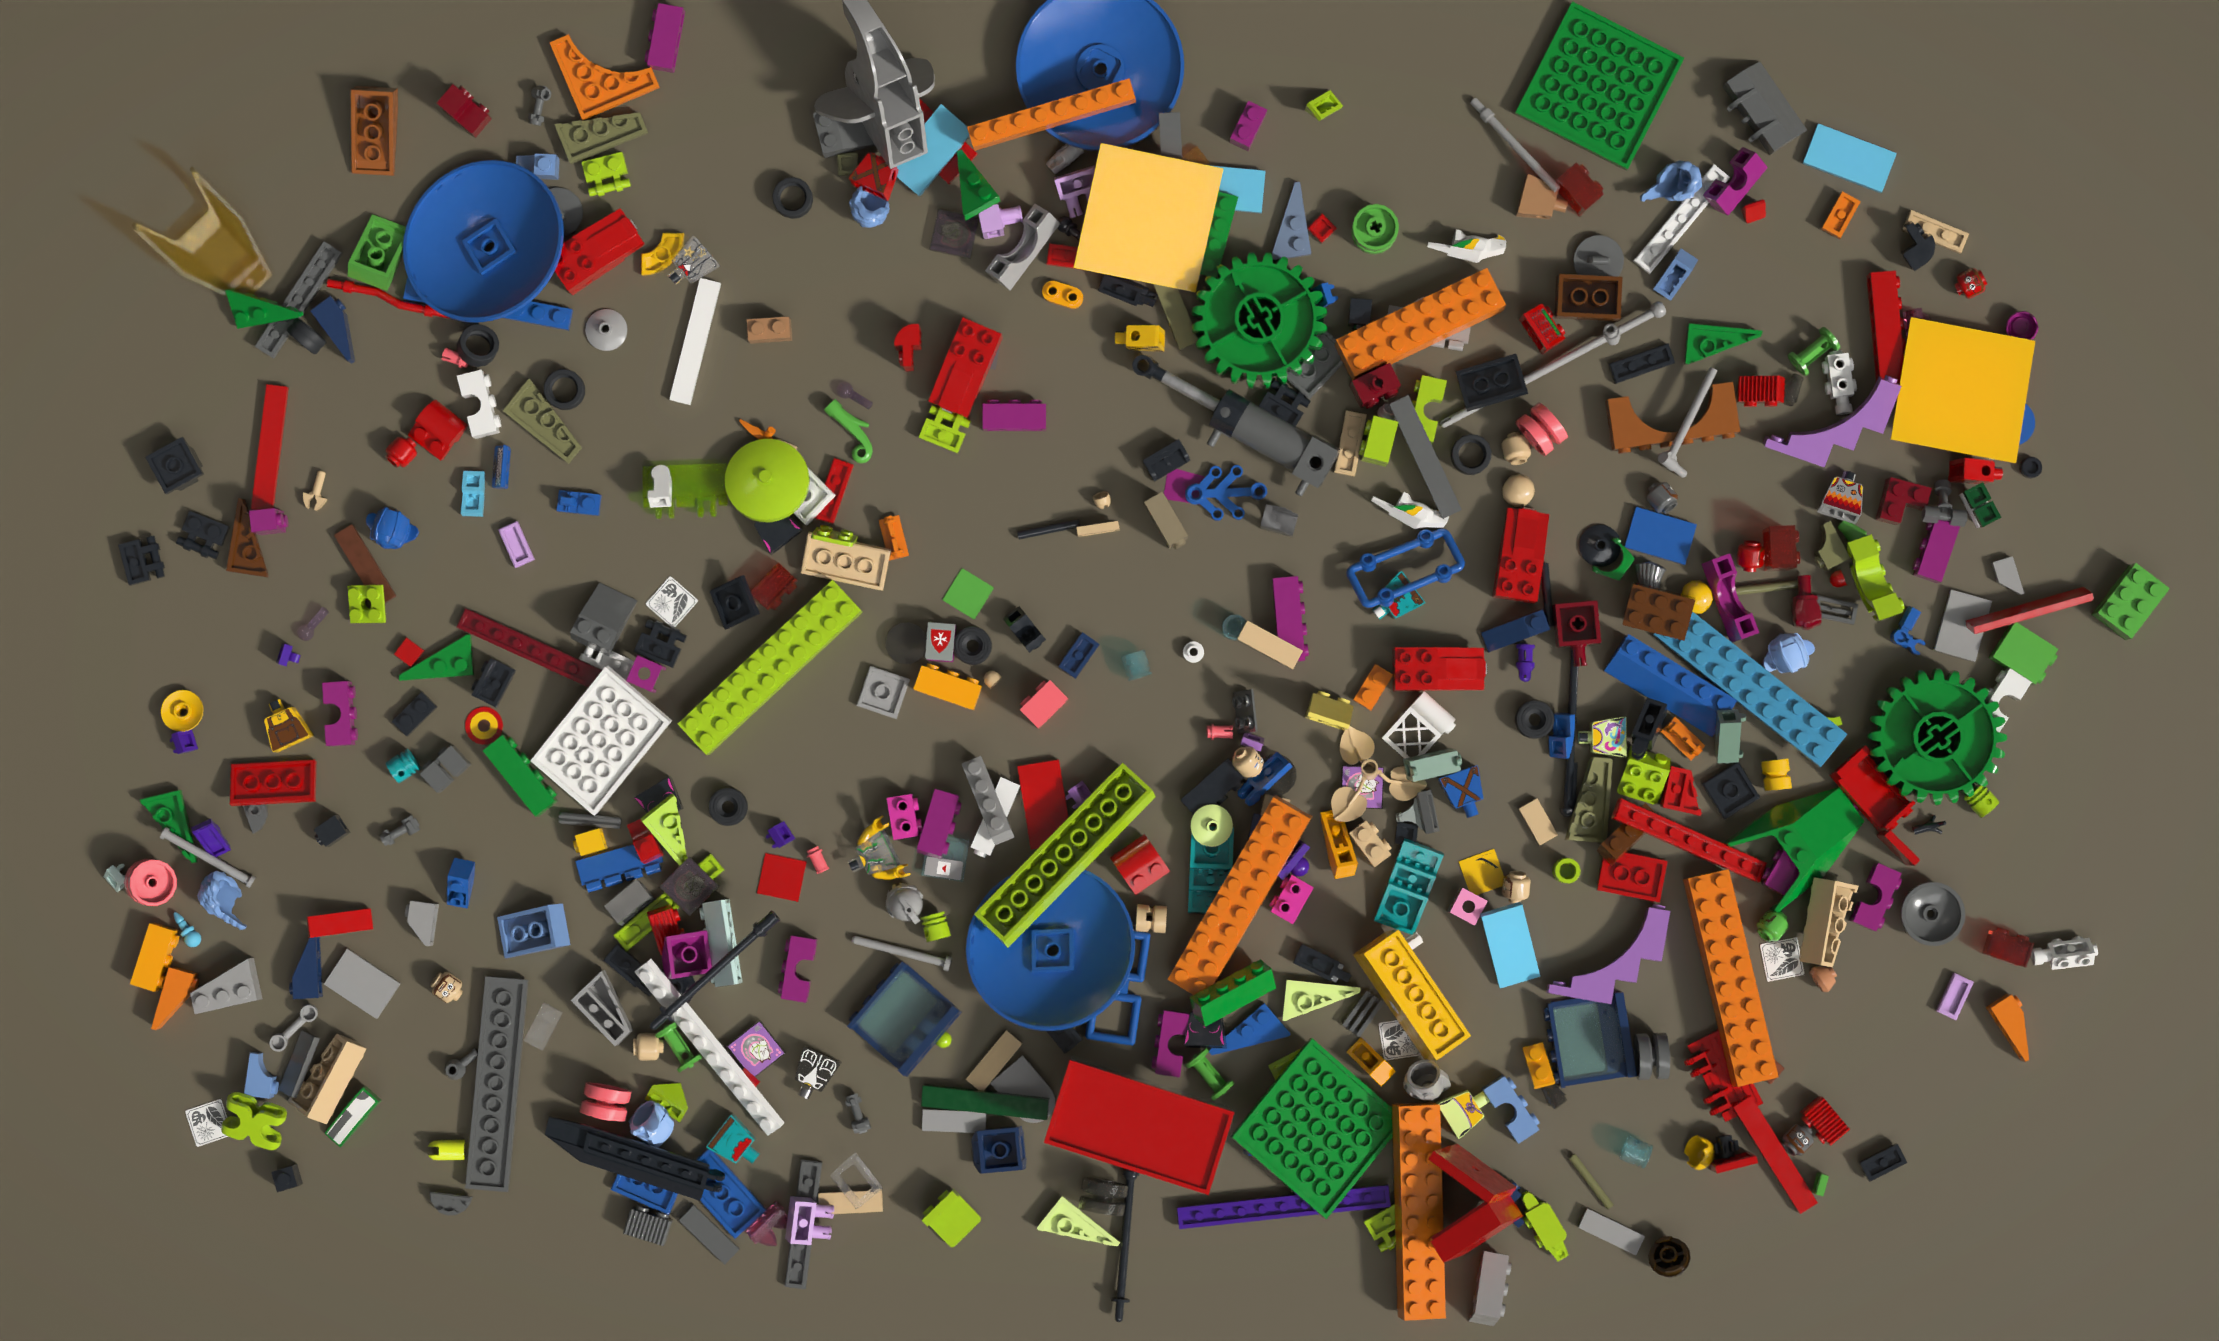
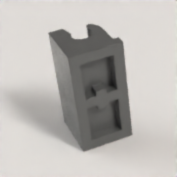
M636 879L604 907L619 925L625 926L656 899L644 884Z

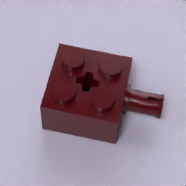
M1391 363L1353 380L1350 384L1359 407L1365 406L1366 409L1377 405L1379 399L1383 397L1385 400L1396 396L1401 386Z
M1586 601L1553 605L1556 648L1570 646L1573 650V666H1587L1585 647L1601 643L1598 602ZM1577 619V622H1581L1578 630H1576L1575 626H1572V622Z

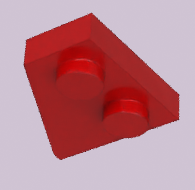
M1670 766L1660 807L1701 816L1702 812L1698 807L1696 798L1698 796L1693 785L1694 779L1691 770Z

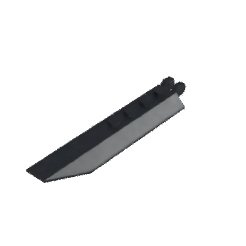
M549 1116L545 1135L579 1162L699 1201L702 1198L704 1189L716 1193L722 1191V1184L714 1180H725V1173L717 1169L710 1170L709 1164L590 1125Z

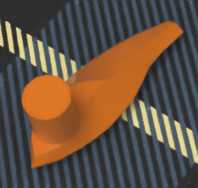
M742 419L739 420L742 426L759 440L772 439L776 432L773 427H768L766 431H763Z

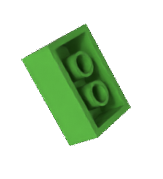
M2137 563L2129 564L2091 615L2124 640L2132 639L2170 588Z

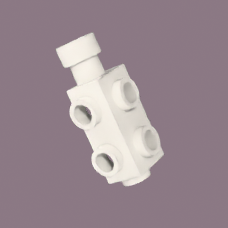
M1842 350L1829 352L1830 355H1827L1825 361L1822 362V372L1827 374L1828 382H1825L1826 395L1830 394V399H1836V415L1853 413L1852 404L1849 403V397H1852L1854 391L1857 390L1856 380L1852 379L1851 371L1854 370L1853 359L1849 358V353H1842ZM1837 361L1842 362V368L1836 366ZM1839 382H1844L1846 388H1840Z
M2076 936L2068 941L2054 939L2047 943V949H2031L2033 965H2042L2044 962H2049L2052 970L2094 965L2095 956L2098 955L2096 943H2091L2090 938H2083L2082 936Z

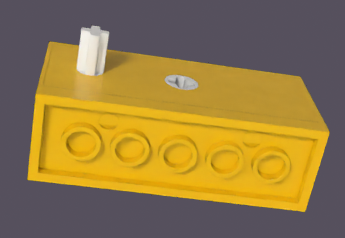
M1399 930L1386 931L1353 954V956L1424 1060L1437 1061L1471 1035L1413 952L1414 948L1423 943L1421 936L1415 932L1405 939Z

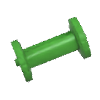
M1821 327L1819 329L1821 336L1798 355L1794 352H1790L1787 355L1791 364L1803 376L1809 374L1807 366L1828 349L1832 348L1835 351L1840 349L1838 340L1826 327Z
M673 1022L669 1026L665 1025L664 1029L655 1034L657 1038L664 1037L681 1063V1066L677 1069L680 1073L688 1067H693L694 1063L703 1057L701 1054L696 1056L692 1054L676 1029L678 1025L676 1022ZM687 1053L688 1059L684 1060L682 1054Z
M1205 1048L1198 1054L1193 1055V1058L1185 1064V1067L1187 1069L1192 1066L1195 1067L1214 1091L1210 1097L1214 1101L1222 1094H1226L1227 1090L1235 1083L1233 1080L1224 1081L1205 1057L1209 1052Z

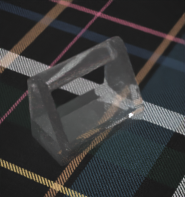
M856 1152L830 1175L855 1209L859 1208L883 1189ZM851 1165L857 1168L871 1186V1189L860 1199H858L840 1176Z

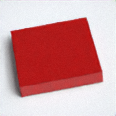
M1886 830L1876 835L1906 866H1915L1920 861L1891 830Z
M1744 1152L1736 1154L1734 1157L1713 1160L1709 1168L1718 1174L1757 1164L1758 1160L1756 1155Z

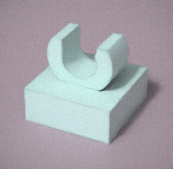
M124 864L118 865L117 868L112 865L103 876L116 892L124 888L125 875L120 873L125 866Z

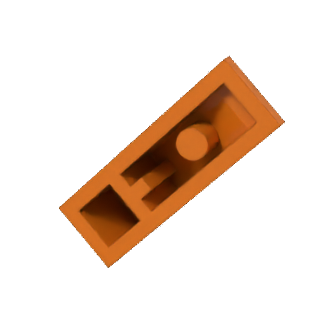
M177 967L168 968L151 1029H161L191 996L190 993L197 990L199 979H197L198 973Z
M2005 994L1988 1005L1986 1009L2020 1061L2026 1062L2029 1060L2024 1012L2020 1008L2023 1005L2016 995Z

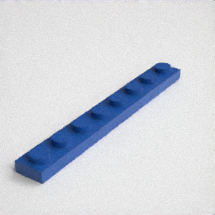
M407 278L403 299L425 303L418 296ZM529 302L523 308L503 318L569 331L573 310Z

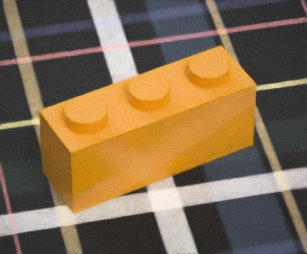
M927 663L926 667L921 665L913 690L971 710L975 709L982 686L978 685V680L967 677L966 680L958 678V673L947 670L946 674L938 671L939 667Z
M149 923L130 982L131 985L153 992L160 991V988H163L166 969L171 966L173 956H171L172 950L176 948L179 942V936L177 935L179 930L157 923Z

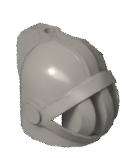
M899 883L900 885L896 886L893 884L891 886L892 890H888L886 908L889 915L901 921H913L916 925L920 922L918 916L923 909L922 893L913 885Z
M1427 1059L1412 1064L1405 1074L1403 1088L1409 1095L1423 1101H1432L1451 1087L1448 1074L1441 1070L1437 1063Z

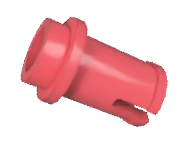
M449 348L444 349L442 354L443 361L456 364L461 369L468 367L469 364L461 359L458 352Z
M1211 724V726H1207V738H1211V740H1214V738L1233 739V725L1214 726V724Z
M818 846L807 851V858L810 857L817 874L829 869L821 853L823 850L819 849Z

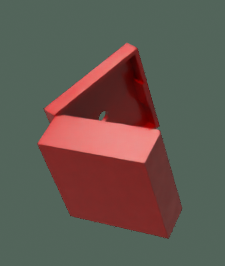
M1454 1144L1432 1152L1428 1160L1485 1201L1431 1237L1432 1241L1430 1242L1443 1263L1467 1254L1523 1217L1511 1197L1516 1186L1459 1144Z

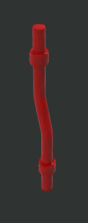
M333 279L327 280V287L340 289L345 293L352 294V292L372 295L398 309L422 313L424 316L432 318L433 316L450 319L438 313L427 304L420 305L404 302L379 288L354 284V281L349 280L344 282Z

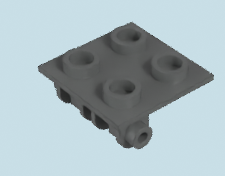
M1253 689L1233 692L1232 704L1235 708L1236 718L1234 723L1237 733H1254L1258 731Z

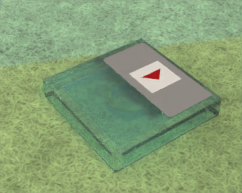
M948 837L947 842L950 843L947 855L943 854L941 859L924 855L921 876L964 881L970 840Z

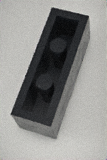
M1228 758L1181 799V802L1193 815L1202 806L1215 803L1220 805L1228 798L1226 793L1231 789L1236 791L1244 784L1242 779L1245 777L1235 769Z

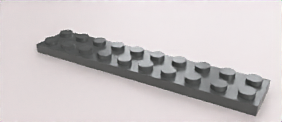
M485 976L466 1189L509 1191L529 982L526 979Z

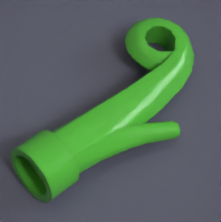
M836 399L833 400L824 409L825 413L829 417H833L861 443L852 450V458L857 463H866L871 458L873 450L870 440L859 426L869 427V423L854 417L842 408V405ZM865 449L866 454L863 457H859L857 455L858 450Z

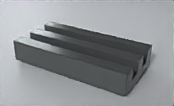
M1818 596L1821 610L1851 616V619L1821 613L1822 619L1851 625L1855 624L1858 604ZM1820 601L1851 607L1853 610L1847 611L1820 605Z
M1366 990L1342 1025L1360 1037L1384 1002ZM1367 997L1371 998L1353 1025L1350 1026L1349 1022ZM1376 1002L1377 1005L1370 1013L1368 1018L1365 1020L1363 1025L1360 1027V1029L1357 1031L1355 1028L1363 1019V1017L1370 1009L1372 1004Z

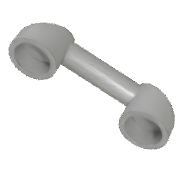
M312 1004L305 1005L300 1011V1016L283 1033H277L270 1039L271 1049L277 1052L284 1050L288 1045V1039L305 1022H312L317 1018L318 1009Z

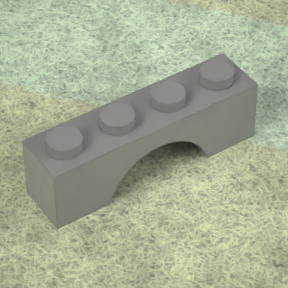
M1037 204L1033 205L1023 219L1024 231L1018 245L1007 254H997L985 270L997 283L1008 290L1013 288L1060 225L1048 211Z
M979 756L962 763L994 844L997 845L1014 838L982 757Z

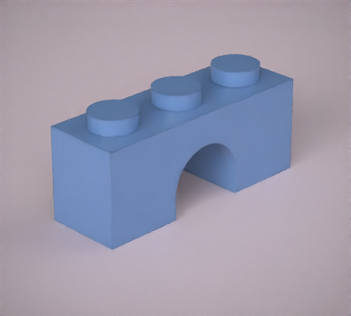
M1501 1075L1483 1087L1482 1091H1484L1494 1108L1503 1103H1510L1514 1107V1117L1505 1126L1519 1144L1539 1131L1537 1125L1540 1122L1534 1113L1529 1114L1525 1107L1528 1104L1522 1095L1517 1096L1513 1090L1516 1086L1510 1077L1506 1079L1504 1075Z

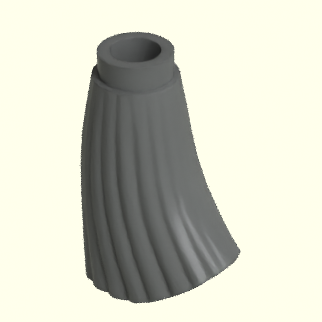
M1654 561L1635 565L1638 583L1660 588L1661 579L1666 571L1663 566Z

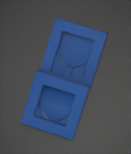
M1554 714V735L1549 736L1550 757L1564 759L1570 757L1574 740L1575 714Z

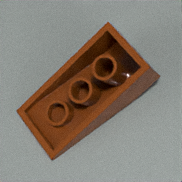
M355 86L351 89L352 173L394 176L398 88Z

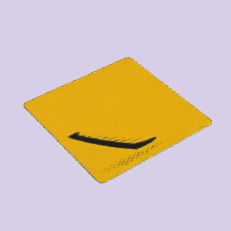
M1494 849L1459 861L1467 887L1473 894L1479 895L1503 886L1504 875Z

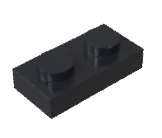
M421 692L392 722L408 737L438 706L424 692Z
M1897 1143L1859 1162L1869 1182L1907 1163Z

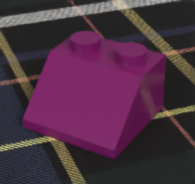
M707 930L665 937L662 962L664 975L668 979L705 974L712 968Z

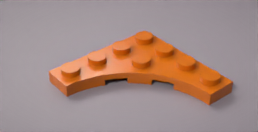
M569 34L549 42L582 120H586L660 88L651 67L635 72H614L589 61L576 48Z

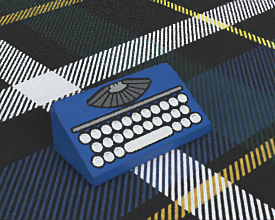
M507 445L495 447L492 488H508L511 448Z

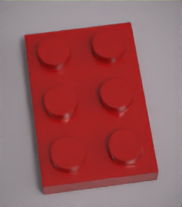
M1625 853L1611 866L1602 858L1596 890L1660 903L1668 861Z

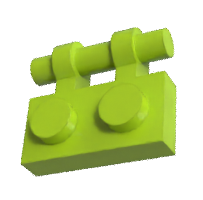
M623 152L582 162L586 182H595L596 187L588 189L590 197L595 195L603 196L607 192L615 190L619 192L623 191V188L631 187L629 178L621 180L620 175L628 174ZM614 178V182L603 185L602 180Z
M932 405L929 413L936 415L934 421L926 418L919 439L958 454L966 435L958 430L960 426L969 428L971 420L960 415L948 413ZM946 419L953 422L952 428L941 424L942 420Z
M1395 1203L1390 1205L1391 1207H1387L1363 1221L1374 1240L1383 1237L1384 1242L1377 1245L1381 1253L1387 1249L1392 1250L1396 1245V1235L1391 1238L1388 1235L1390 1231L1395 1229Z

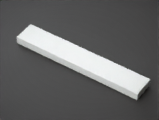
M1714 164L1702 178V187L1694 193V197L1685 199L1633 262L1650 274L1708 205L1709 202L1703 194L1715 179L1726 183L1730 177Z
M702 278L699 280L670 401L691 405L721 287L719 282Z

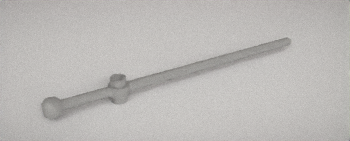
M1654 302L1650 310L1618 327L1614 324H1607L1604 327L1603 335L1524 376L1525 384L1527 385L1606 342L1609 345L1618 344L1622 333L1653 317H1663L1666 314L1665 306L1662 302ZM1464 408L1441 420L1440 425L1445 428L1481 408L1468 412Z

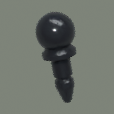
M1067 216L1060 217L1057 220L1060 223L1057 229L1067 236L1072 235L1079 241L1081 231L1077 229V224L1073 223L1071 218Z

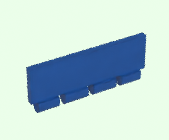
M629 845L575 862L582 886L586 885L589 893L603 889L601 880L605 881L606 887L623 883L622 874H625L627 881L644 877L642 868H645L647 875L661 872L660 863L664 861L661 856L644 864L641 862L634 845Z

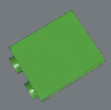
M2016 622L2009 624L1988 658L2005 669L2014 670L2031 681L2030 685H2036L2037 683L2040 684L2045 678L2046 673L2044 671L2047 666H2051L2057 659L2058 655H2056L2058 648Z

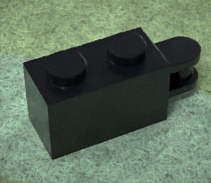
M1647 697L1632 732V757L1634 759H1642L1647 749H1653L1667 715V704Z

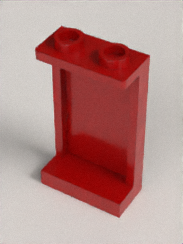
M1865 745L1857 749L1829 776L1879 833L1886 830L1892 831L1898 825L1897 820L1901 817H1907L1913 811L1911 807L1916 803L1914 800L1908 801L1905 796H1901L1899 789L1895 785L1888 786L1885 783L1887 776L1884 772H1877L1875 770L1877 764L1868 755L1870 749Z

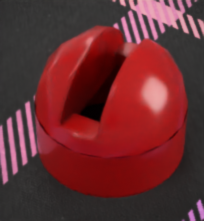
M1841 569L1833 572L1830 576V583L1834 587L1840 588L1847 585Z

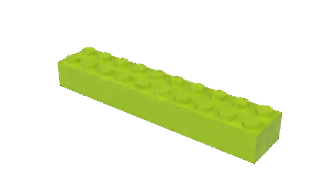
M832 580L687 714L678 725L706 755H710L863 611Z
M1122 763L974 914L976 918L1009 948L1156 797L1153 790Z

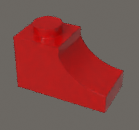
M641 819L627 825L633 845L642 863L646 864L664 856L658 840Z

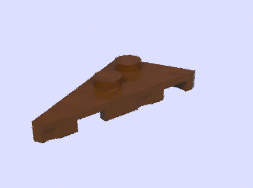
M238 498L226 571L268 578L269 574L256 533L251 532L250 514L246 500Z

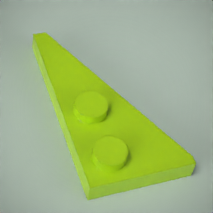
M672 793L644 815L641 821L678 865L681 866L688 857L686 855L685 840L676 804L677 800Z

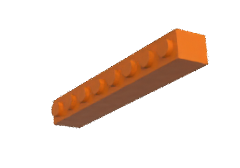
M1129 78L968 126L967 129L974 151L1130 105L1136 103V98Z

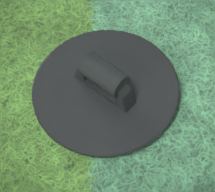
M551 188L550 191L553 193L562 214L564 236L573 233L582 221V204L579 198L570 190Z
M1602 235L1591 236L1582 241L1577 247L1573 259L1577 275L1618 277L1624 265V256L1620 246L1613 239Z

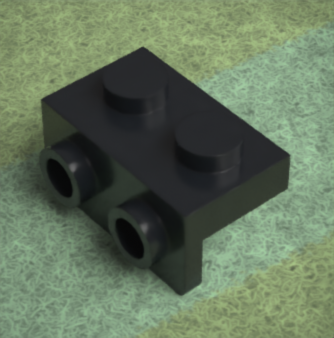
M493 658L489 661L486 660L481 668V672H483L479 680L476 679L472 685L471 691L473 693L471 696L497 708L517 670Z

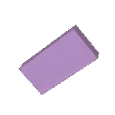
M518 521L498 529L515 568L535 560Z
M1953 973L1936 1011L1957 1020L1974 982Z

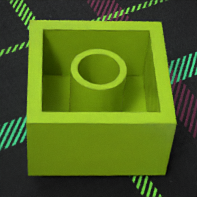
M1373 416L1371 420L1366 422L1364 435H1367L1366 441L1363 440L1361 442L1358 454L1362 455L1361 461L1386 467L1389 462L1398 421Z

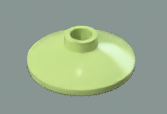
M1209 804L1202 806L1194 813L1190 827L1192 835L1200 844L1214 847L1223 844L1230 837L1233 822L1227 810L1219 805ZM1216 823V829L1210 830L1209 825Z

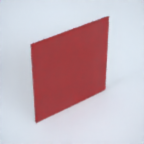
M765 853L757 894L798 902L807 861Z

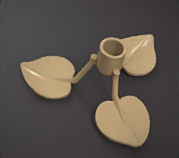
M1349 726V729L1345 730L1341 737L1340 754L1342 759L1349 765L1361 762L1362 778L1356 792L1351 787H1342L1334 792L1331 799L1333 818L1340 822H1348L1359 818L1367 808L1366 798L1359 795L1364 782L1375 779L1377 775H1380L1386 782L1391 783L1389 786L1390 794L1400 801L1413 799L1417 796L1418 792L1426 788L1427 783L1425 780L1416 782L1407 780L1404 766L1394 768L1391 771V779H1389L1382 773V770H1378L1376 761L1369 759L1375 749L1372 738L1366 733Z

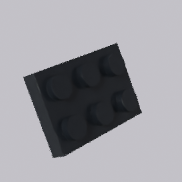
M1517 354L1455 371L1467 412L1528 394Z

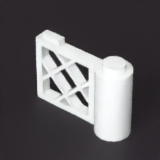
M1424 691L1382 739L1404 758H1409L1406 754V745H1419L1418 755H1422L1430 749L1444 732L1449 734L1456 726L1453 722L1456 719ZM1410 713L1417 718L1418 727L1405 728V718ZM1420 722L1426 727H1420ZM1402 723L1403 728H1397ZM1429 729L1435 734L1431 741L1421 742L1420 730ZM1418 730V742L1406 743L1405 731ZM1394 731H1403V743H1394L1388 737ZM1427 744L1421 751V745ZM1398 746H1404V751Z

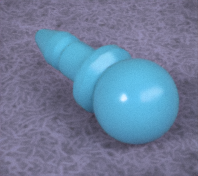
M174 912L175 922L183 931L180 935L184 937L185 944L189 947L198 946L201 942V935L194 931L193 926L189 927L179 913Z

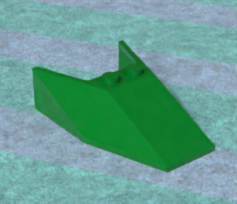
M1837 787L1774 806L1723 843L1731 847L1769 835L1777 839L1799 871L1798 877L1781 901L1770 908L1775 913H1778L1811 887L1814 878L1825 876L1865 821L1843 790Z

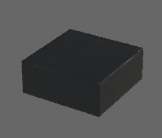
M1397 823L1395 844H1402L1404 838L1416 842L1418 825Z

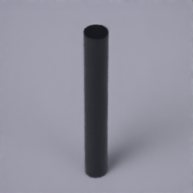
M1079 519L1017 531L1020 540L1081 526Z
M1543 563L1541 579L1544 614L1548 625L1554 626L1549 563Z

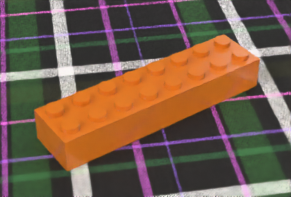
M1485 268L1336 339L1335 347L1353 381L1388 363L1393 364L1503 312L1506 303L1488 268Z

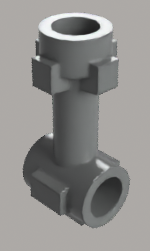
M538 85V87H534L531 91L532 97L536 100L533 114H529L528 119L529 124L541 126V123L544 122V117L541 116L544 101L551 98V91L546 86Z
M411 815L401 821L403 825L390 832L388 829L384 830L379 835L385 846L395 843L394 839L407 832L410 836L419 831L420 824L417 819Z
M858 1093L846 1096V1106H851L855 1121L851 1122L854 1133L862 1134L868 1132L871 1129L868 1117L863 1118L859 1103L862 1102L861 1096L859 1097Z

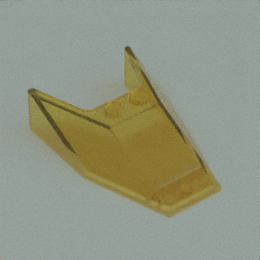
M192 166L190 171L208 204L207 212L178 240H172L136 222L132 224L133 229L180 275L226 297L225 290L229 288H235V291L243 294H254L272 276V273L243 217Z

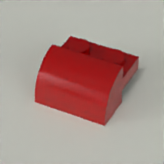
M910 324L903 327L895 337L894 346L896 351H899V364L904 367L905 372L914 371L913 350H922L921 328L919 324Z
M434 400L418 415L415 420L416 423L408 436L441 461L446 457L454 443L459 441L469 425L440 402Z
M1145 834L1110 857L1135 895L1170 872Z

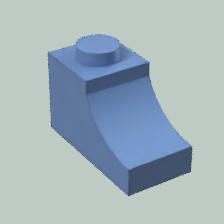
M535 154L516 156V165L531 171L540 179L558 180L560 159L557 155Z
M1680 249L1653 290L1671 301L1692 272L1698 259Z
M252 1052L249 1056L244 1094L267 1099L273 1098L279 1088V1082L276 1081L277 1076H272L265 1068L263 1053Z

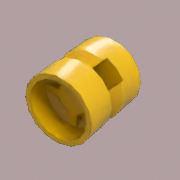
M1789 759L1761 762L1762 773L1766 775L1763 779L1764 791L1792 788L1791 776L1787 775V772L1790 771Z

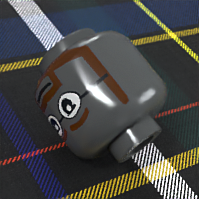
M1655 482L1648 488L1649 493L1646 499L1656 512H1664L1666 514L1677 506L1678 495L1667 482L1660 484Z
M1794 1124L1782 1136V1146L1790 1155L1802 1156L1814 1143L1813 1132L1806 1125Z

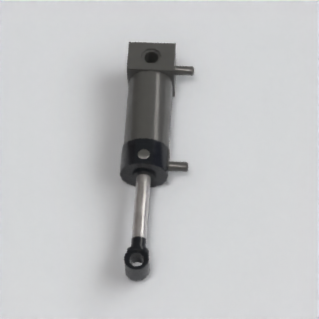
M1139 355L1133 360L1132 368L1137 375L1144 376L1150 380L1153 377L1214 411L1209 426L1214 428L1207 441L1209 446H1215L1221 433L1229 438L1238 440L1293 471V475L1302 479L1295 491L1299 496H1303L1309 484L1316 488L1321 487L1341 449L1316 435L1311 436L1255 405L1249 399L1231 389L1226 392L1224 397L1218 400L1159 367V363L1149 355ZM1142 359L1147 360L1149 363L1147 371H1142L1139 368V362ZM1314 456L1321 459L1322 464L1320 467H1315L1312 464Z

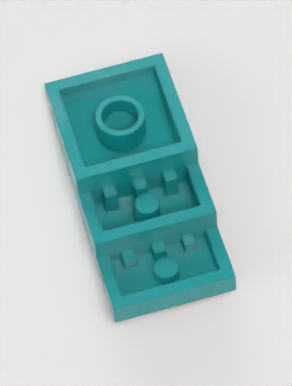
M1209 826V829L1214 830L1216 829V827ZM1234 827L1230 837L1223 844L1214 847L1200 844L1191 832L1188 913L1206 914L1233 867Z
M1404 838L1374 921L1411 935L1415 933L1444 853Z

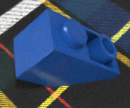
M454 858L447 879V905L468 909L475 877L474 861Z

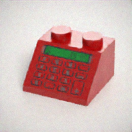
M1540 304L1524 313L1519 321L1543 355L1565 339V331L1559 323L1556 325L1552 319L1554 315L1550 308Z

